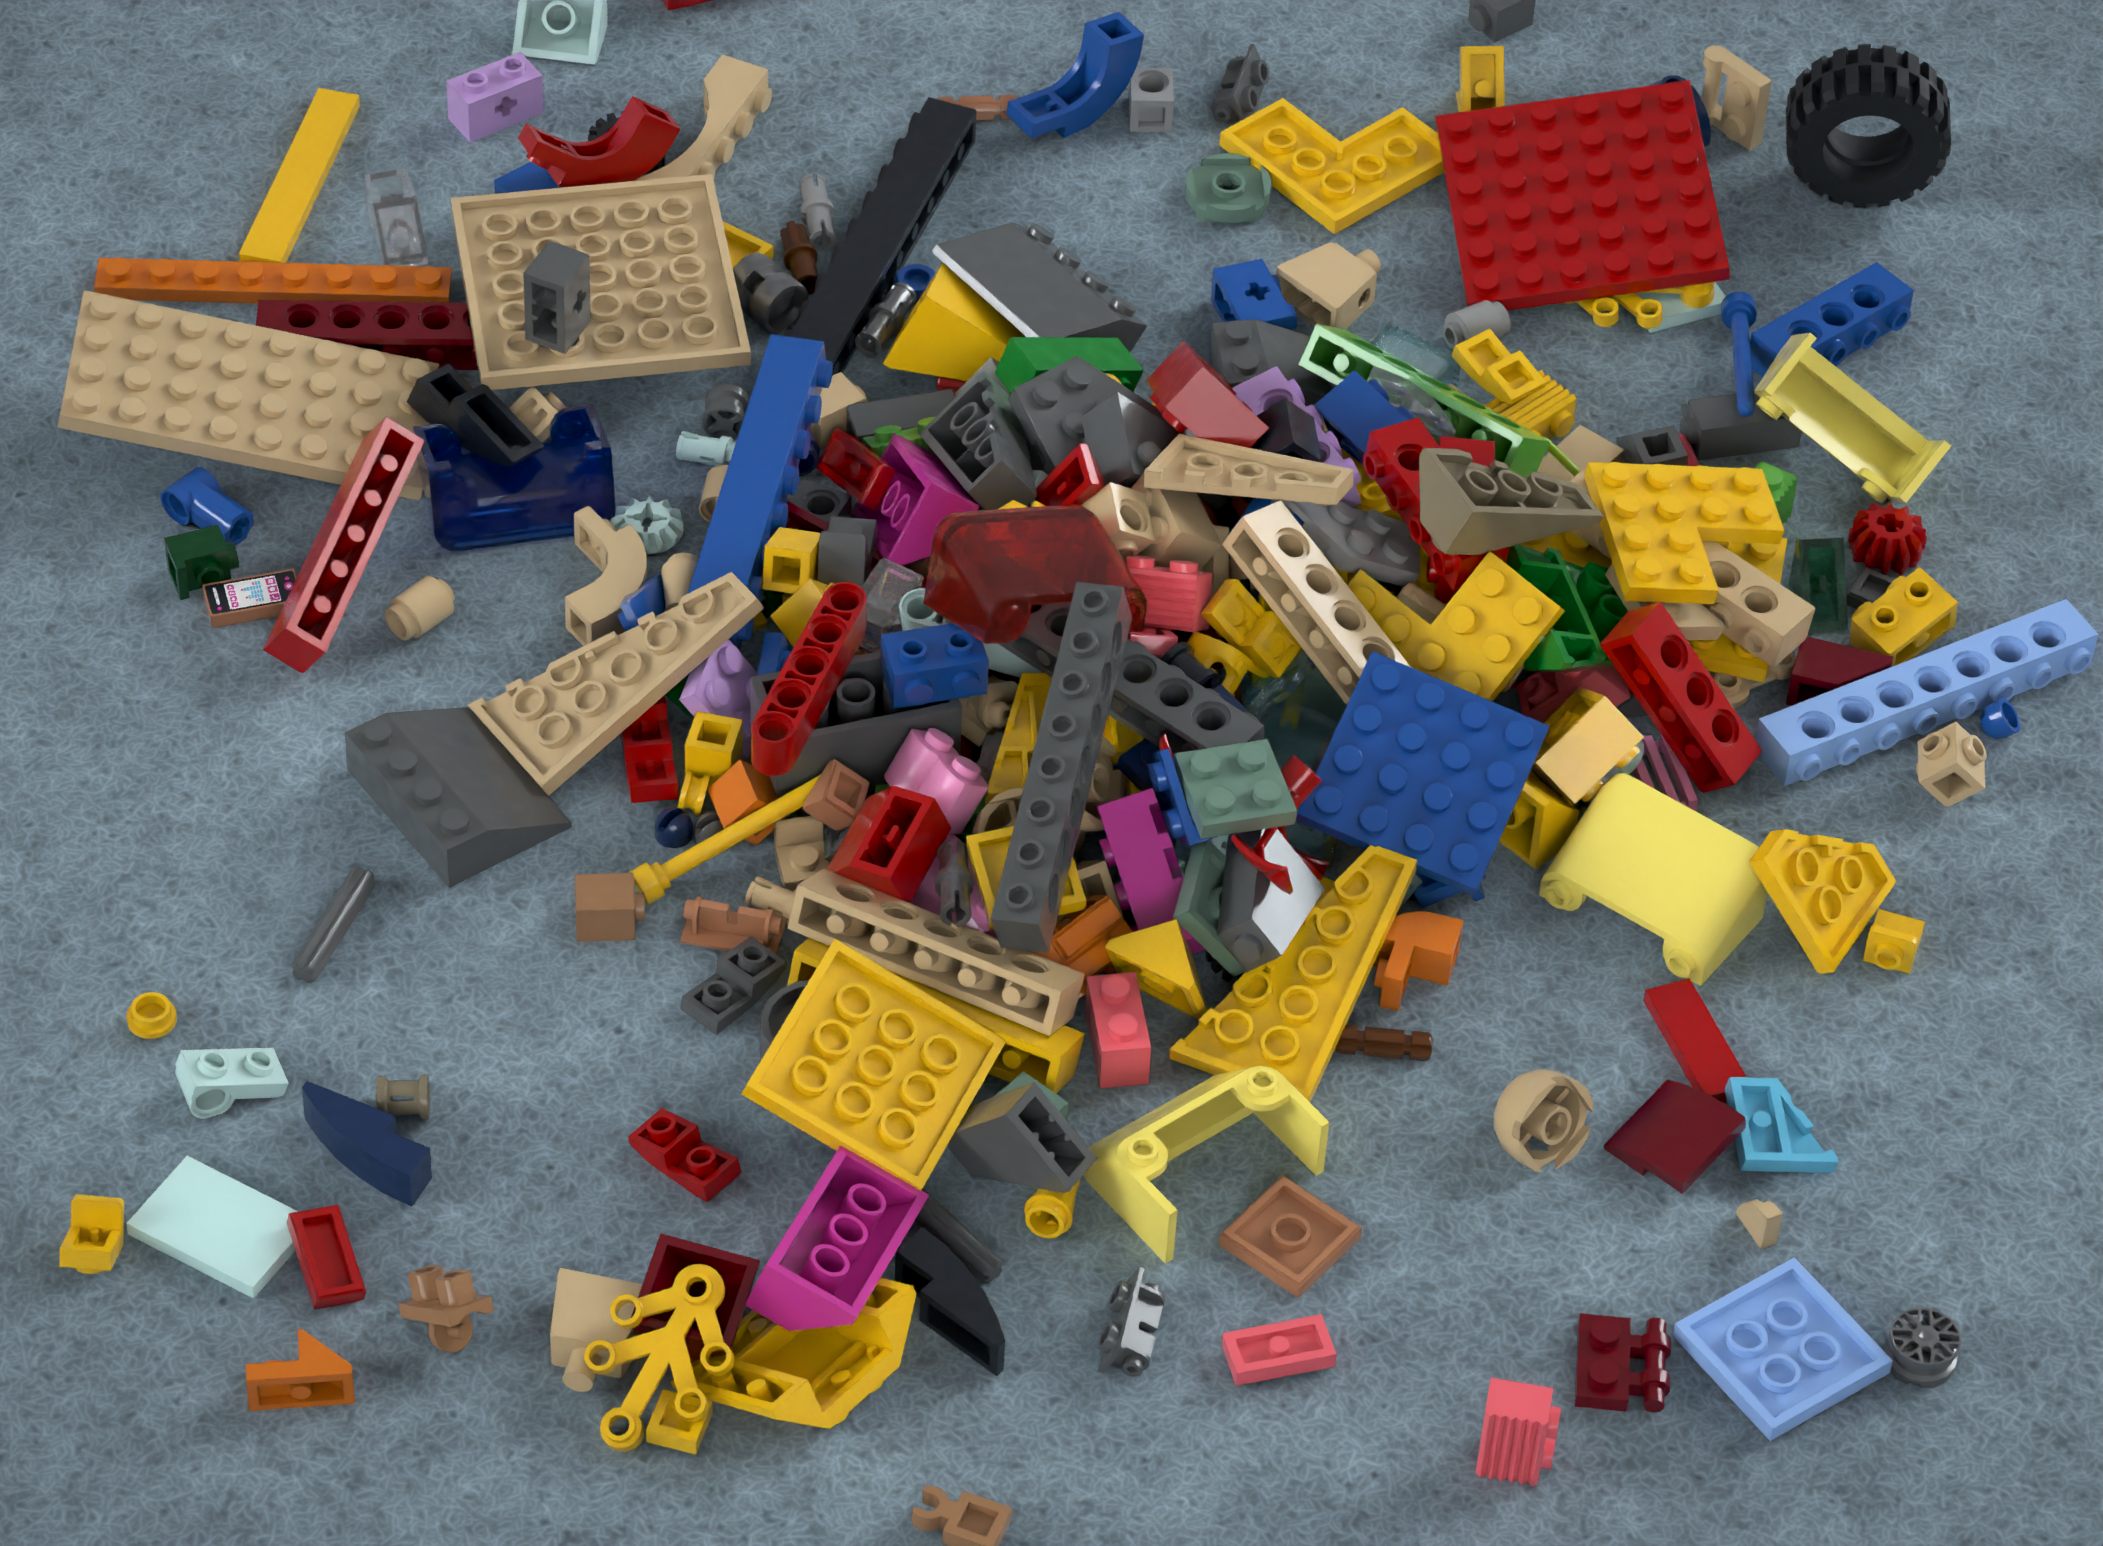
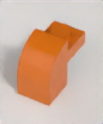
M1425 911L1407 912L1395 916L1373 964V967L1377 968L1374 986L1382 988L1379 1007L1398 1011L1410 976L1444 985L1449 984L1460 950L1464 920Z

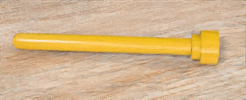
M820 775L660 865L658 862H655L649 866L645 862L629 871V873H633L634 884L637 890L644 892V900L647 905L664 897V891L671 887L670 882L803 807L807 796Z

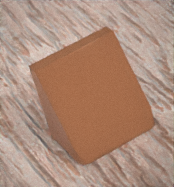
M830 760L807 796L802 809L830 828L842 830L853 824L865 802L870 782L837 760Z

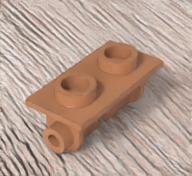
M697 896L696 900H686L683 918L687 920L680 943L729 952L752 936L777 954L785 931L786 921L783 920V916L775 915V910L772 909L765 911L739 906L738 911L735 912L730 911V904L704 900L703 897Z

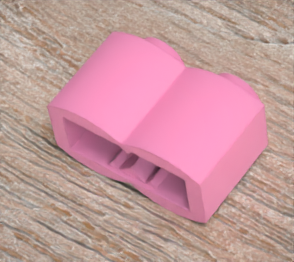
M929 728L928 731L911 729L884 774V778L890 787L894 785L935 798L952 828L949 833L961 835L989 788L986 781L980 775L981 769L972 760L958 754L952 747L954 741L946 733L935 728Z

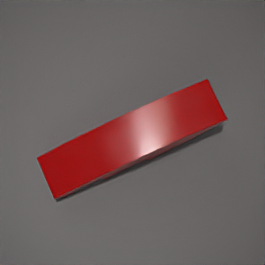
M664 695L620 733L631 803L679 799L678 781L673 762L672 740L667 721V704Z

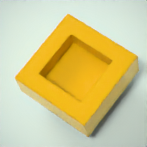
M662 1389L646 1428V1442L696 1455L713 1415V1402L708 1401L709 1409L704 1418L696 1422H689L684 1420L676 1411L675 1398L678 1393ZM688 1397L683 1403V1410L687 1413L698 1410L701 1404L700 1398Z

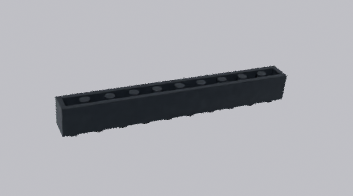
M928 97L921 111L913 113L905 138L897 140L893 159L889 165L884 164L882 166L874 191L869 190L866 193L859 217H853L848 225L845 241L842 245L837 244L835 246L828 270L819 273L811 299H805L802 302L797 323L794 328H787L784 336L824 342L826 360L832 361L833 364L832 376L839 372H844L857 349L855 344L856 336L869 321L868 315L870 310L877 303H881L888 294L889 289L895 282L896 273L904 267L976 139V109Z

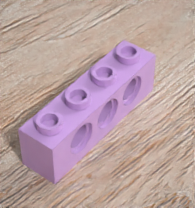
M1275 366L1232 388L1237 393L1235 396L1241 402L1244 401L1256 416L1285 398L1313 416L1322 460L1320 463L1354 469L1353 487L1340 501L1350 507L1361 503L1356 484L1362 482L1356 465L1350 457L1343 460L1341 457L1343 455L1341 447L1333 432H1323L1324 426L1317 410L1312 404L1307 407L1304 405V395L1294 378L1287 381L1279 368Z

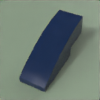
M306 1081L302 1087L304 1117L317 1138L339 1162L357 1177L382 1193L412 1207L432 1179L430 1148L397 1135L396 1117L394 1115Z

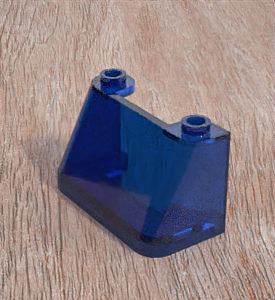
M593 404L561 409L550 422V443H543L544 447L541 452L510 468L488 461L473 453L462 454L459 437L449 426L431 424L413 427V433L425 440L417 456V461L436 541L449 551H465L574 536V512L590 506L602 519H608L611 522L616 513L612 451Z

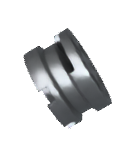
M1921 1307L1911 1308L1900 1313L1892 1322L1885 1353L1893 1360L1890 1372L1896 1379L1906 1385L1908 1382L1921 1385V1388H1933L1947 1382L1954 1374L1962 1342L1959 1327L1949 1316L1939 1310Z

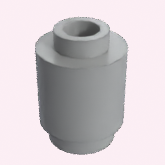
M1485 300L1449 313L1445 318L1442 333L1447 346L1454 349L1455 345L1489 328L1501 341L1503 336L1510 332L1511 322L1506 308L1500 302Z

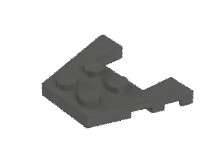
M1075 356L1014 388L1009 398V402L1031 445H1038L1046 460L1043 468L1047 475L1080 443L1086 444L1081 416L1116 392L1124 395L1164 421L1166 420L1154 405L1079 356ZM1188 428L1184 431L1185 434L1195 437Z

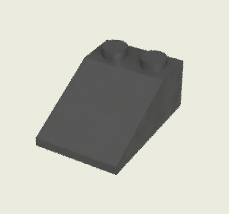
M1256 319L1212 323L1209 363L1219 375H1222L1231 388L1275 366L1279 368L1287 381L1293 378L1296 380L1304 395V405L1306 407L1311 404L1314 406L1336 387L1333 383L1298 365L1311 336Z

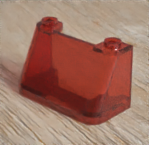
M1081 505L955 512L943 518L936 527L923 604L985 644L1006 643L1019 637L1027 627L1031 606L1034 604L1072 602L1076 582L1123 586L1132 614L1129 632L1143 631L1147 611V600L1143 591L1098 516Z

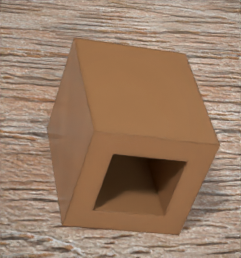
M633 873L575 874L577 942L635 940V922L645 921L644 892H634Z

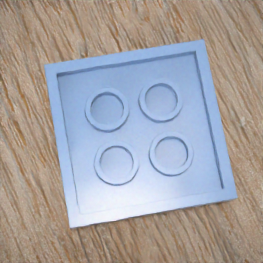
M1795 1258L1788 1260L1676 1322L1672 1335L1769 1441L1890 1373L1893 1362L1880 1346Z

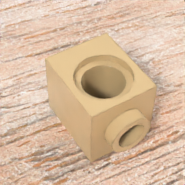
M1110 482L1080 505L1089 552L1091 554L1105 557L1115 562L1126 563L1127 556H1137L1139 552L1155 541L1146 494L1144 492Z

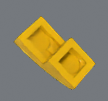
M1490 328L1455 345L1451 355L1476 383L1491 395L1509 405L1541 390L1547 383L1520 350L1511 354Z
M1226 579L1200 613L1226 641L1274 678H1280L1302 648L1275 612L1265 611L1238 579Z

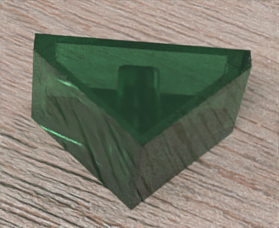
M1844 537L1796 540L1788 585L1791 592L1816 608L1809 631L1848 629Z

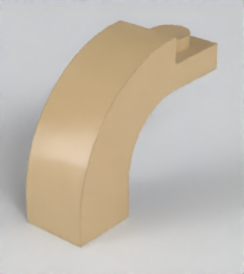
M590 506L574 512L575 545L603 573L593 583L565 596L566 629L583 646L613 631L617 635L625 632L618 617V614L623 612L620 604L625 596L639 590L647 579L646 550L637 531L631 524L616 531L608 519H602Z

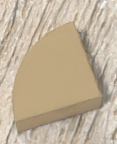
M1755 1199L1739 1205L1736 1214L1760 1249L1775 1245L1778 1240L1783 1212L1776 1204L1771 1201L1763 1203L1761 1200Z

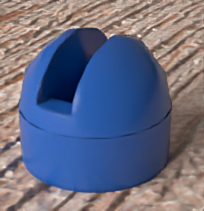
M1999 699L1983 709L1980 717V726L1983 733L1987 736L2001 739L2020 731L2018 714L2007 699Z

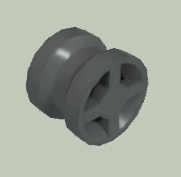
M720 384L709 389L705 397L706 410L702 420V426L709 436L718 439L721 436L732 437L733 440L738 438L750 401L748 394L742 388L733 384Z

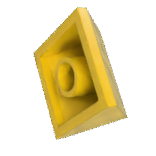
M1177 919L1115 937L1108 941L1105 949L1117 974L1136 972L1140 991L1197 1020L1208 1011L1193 954Z

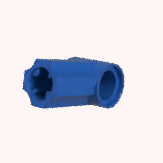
M196 467L161 492L162 506L170 518L181 525L193 522L200 528L218 525L225 542L233 541L235 546L247 538L250 529L254 526L253 513L222 493L214 476L202 467Z

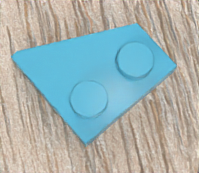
M1729 1078L1725 1086L1727 1104L1746 1117V1128L1735 1139L1740 1171L1834 1172L1838 1164L1837 1155L1832 1149L1825 1152L1812 1136L1811 1131L1814 1125L1802 1110L1794 1106L1791 1101V1095L1778 1078Z

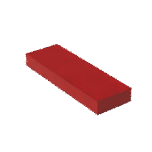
M838 428L834 430L817 465V469L862 505L875 511L896 472L894 467L860 441Z
M1690 978L1646 989L1643 1001L1691 1086L1722 1103H1726L1725 1086L1729 1078L1747 1076Z

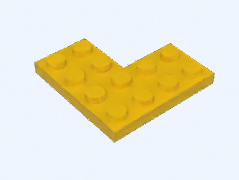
M1284 98L1220 132L1219 146L1228 153L1250 158V165L1256 167L1259 171H1261V166H1263L1271 177L1272 187L1334 235L1444 173L1437 132L1403 107L1342 141L1336 139Z
M1588 462L1584 473L1591 500L1604 516L1599 524L1625 601L1714 604L1719 589L1702 541L1780 544L1785 531L1763 469L1708 467L1703 465L1679 466Z
M1491 551L1488 552L1431 625L1362 569L1358 571L1347 585L1411 668L1492 702L1565 612L1564 609Z

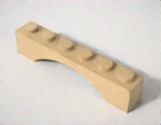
M722 54L704 78V113L707 119L697 140L681 156L668 165L635 181L712 174L714 180L716 170L721 163H728L731 159L738 140L749 135L755 117L759 112H766L770 105L772 89L768 88V69Z

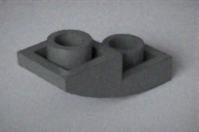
M751 936L717 959L716 973L682 996L681 1010L717 1035L750 1009L769 990L786 969L787 961Z

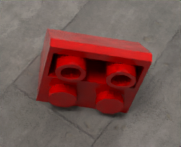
M893 785L865 800L827 870L911 903L937 856L938 847L946 840L952 828L935 798Z

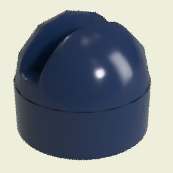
M677 807L667 808L657 816L654 827L655 839L659 844L667 848H680L692 840L693 823L691 817L683 812L682 809Z

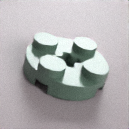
M1232 153L1213 154L1203 158L1201 166L1195 168L1194 171L1193 166L1188 170L1185 182V198L1189 206L1195 210V216L1200 221L1207 223L1215 221L1221 223L1256 222L1263 217V211L1269 205L1272 181L1268 171L1263 166H1261V171L1251 166L1250 158ZM1223 186H1231L1232 190H1225Z

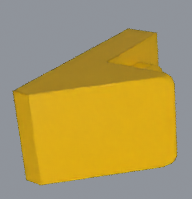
M1461 46L1459 48L1460 90L1456 92L1459 112L1505 106L1504 46Z

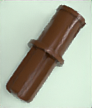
M789 221L786 223L787 227L780 231L785 250L783 262L785 267L791 271L792 277L801 283L808 291V295L814 293L818 277L816 266L818 254L816 249L810 245L805 226L803 224H795V221Z

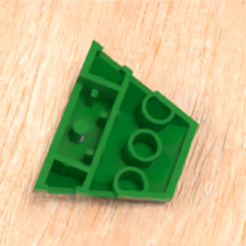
M1520 544L1510 546L1506 564L1565 610L1523 663L1525 669L1544 672H1575L1615 667L1599 644L1628 611L1605 575L1609 568L1590 561L1584 567L1564 561L1560 551L1551 547H1547L1545 552L1542 553Z

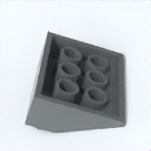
M1008 223L943 242L934 247L933 254L1026 337L1118 338L1126 349L1131 352L1147 327L1144 322L1134 315L1137 310L1134 305L1120 296H1113L1107 291L1109 284L1103 278L1090 271H1084L1079 266L1081 259L1065 248H1058L1052 243L1054 239L1053 234L1038 224L1032 223L1030 227L1016 223Z
M469 707L384 713L345 732L347 770L449 888L572 828L571 821Z

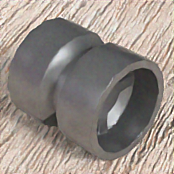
M759 252L744 257L734 266L733 272L741 308L744 312L749 313L756 322L774 334L780 333L798 321L801 304L805 299H808V291L791 275L783 272L780 266Z

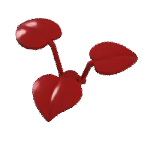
M1165 733L1159 740L1160 750L1169 748L1173 759L1174 754ZM1294 754L1280 769L1296 809L1323 781ZM1287 825L1267 828L1253 849L1234 833L1231 840L1243 857L1253 867L1264 873L1275 886L1290 895L1293 892L1288 867L1266 861L1264 848L1277 829L1290 844L1285 833ZM1291 846L1318 880H1322L1325 877V870L1329 865V860L1313 857Z

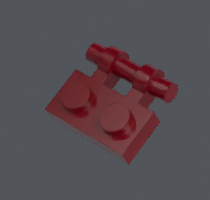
M1580 1313L1577 1333L1575 1407L1626 1412L1629 1395L1644 1397L1645 1410L1649 1412L1662 1411L1664 1409L1665 1396L1670 1392V1375L1665 1371L1666 1359L1671 1355V1338L1666 1334V1321L1661 1318H1650L1646 1322V1333L1641 1336L1631 1335V1318ZM1630 1358L1644 1359L1645 1370L1641 1373L1629 1372Z

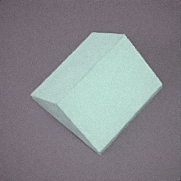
M519 0L512 55L521 52L525 57L596 65L608 27L607 0Z

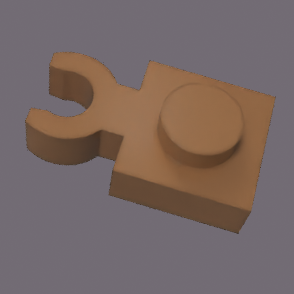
M925 1486L922 1492V1503L935 1509L926 1511L914 1507L912 1510V1525L923 1531L943 1529L942 1543L949 1546H999L1012 1520V1507L963 1491L958 1502L950 1500L942 1489L935 1486Z

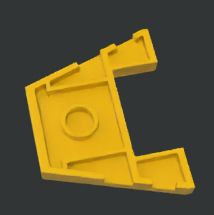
M1022 673L988 783L989 788L985 794V804L994 796L1011 788H1024L1029 770L1028 762H1031L1052 680L1046 673ZM1108 715L1103 736L1114 746L1117 755L1109 757L1112 763H1117L1119 756L1144 738ZM1125 776L1127 796L1141 792Z

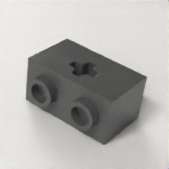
M549 240L523 273L525 340L566 354L591 322L590 255Z

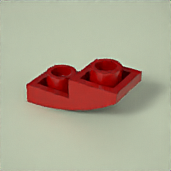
M663 1108L628 1136L629 1144L652 1166L706 1202L710 1201L741 1174L737 1157L702 1141L698 1125Z

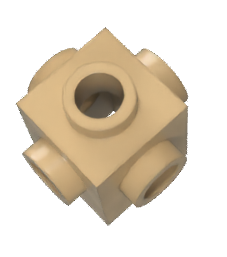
M1954 722L1917 741L1918 763L1916 764L1918 783L1945 807H1950L1985 789V760L1987 753L1982 741L1976 735H1970L1957 722Z

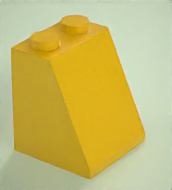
M942 262L903 323L883 364L892 369L968 381L990 357L1000 362L1011 337L1026 336Z

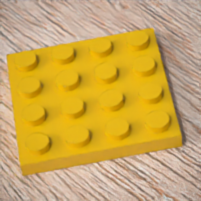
M834 938L741 1095L837 1151L841 1145L921 1191L1005 1045L1006 1040Z

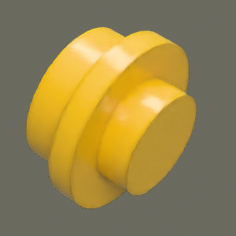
M157 992L143 993L132 1001L126 1014L129 1030L140 1038H160L170 1033L177 1023L176 1009L163 994Z

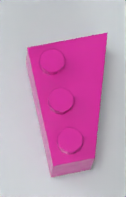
M1150 788L1097 806L1107 838L1099 841L1108 868L1117 865L1122 881L1114 883V887L1122 911L1132 909L1137 924L1130 927L1132 932L1175 920L1173 915L1184 877L1154 789ZM1181 927L1192 954L1206 950Z

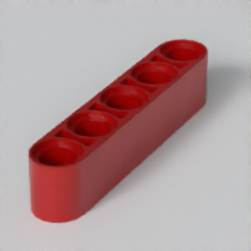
M840 582L829 586L824 592L756 714L751 726V761L753 767L758 772L768 776H779L789 772L795 765L865 637L867 596L860 586L850 582Z

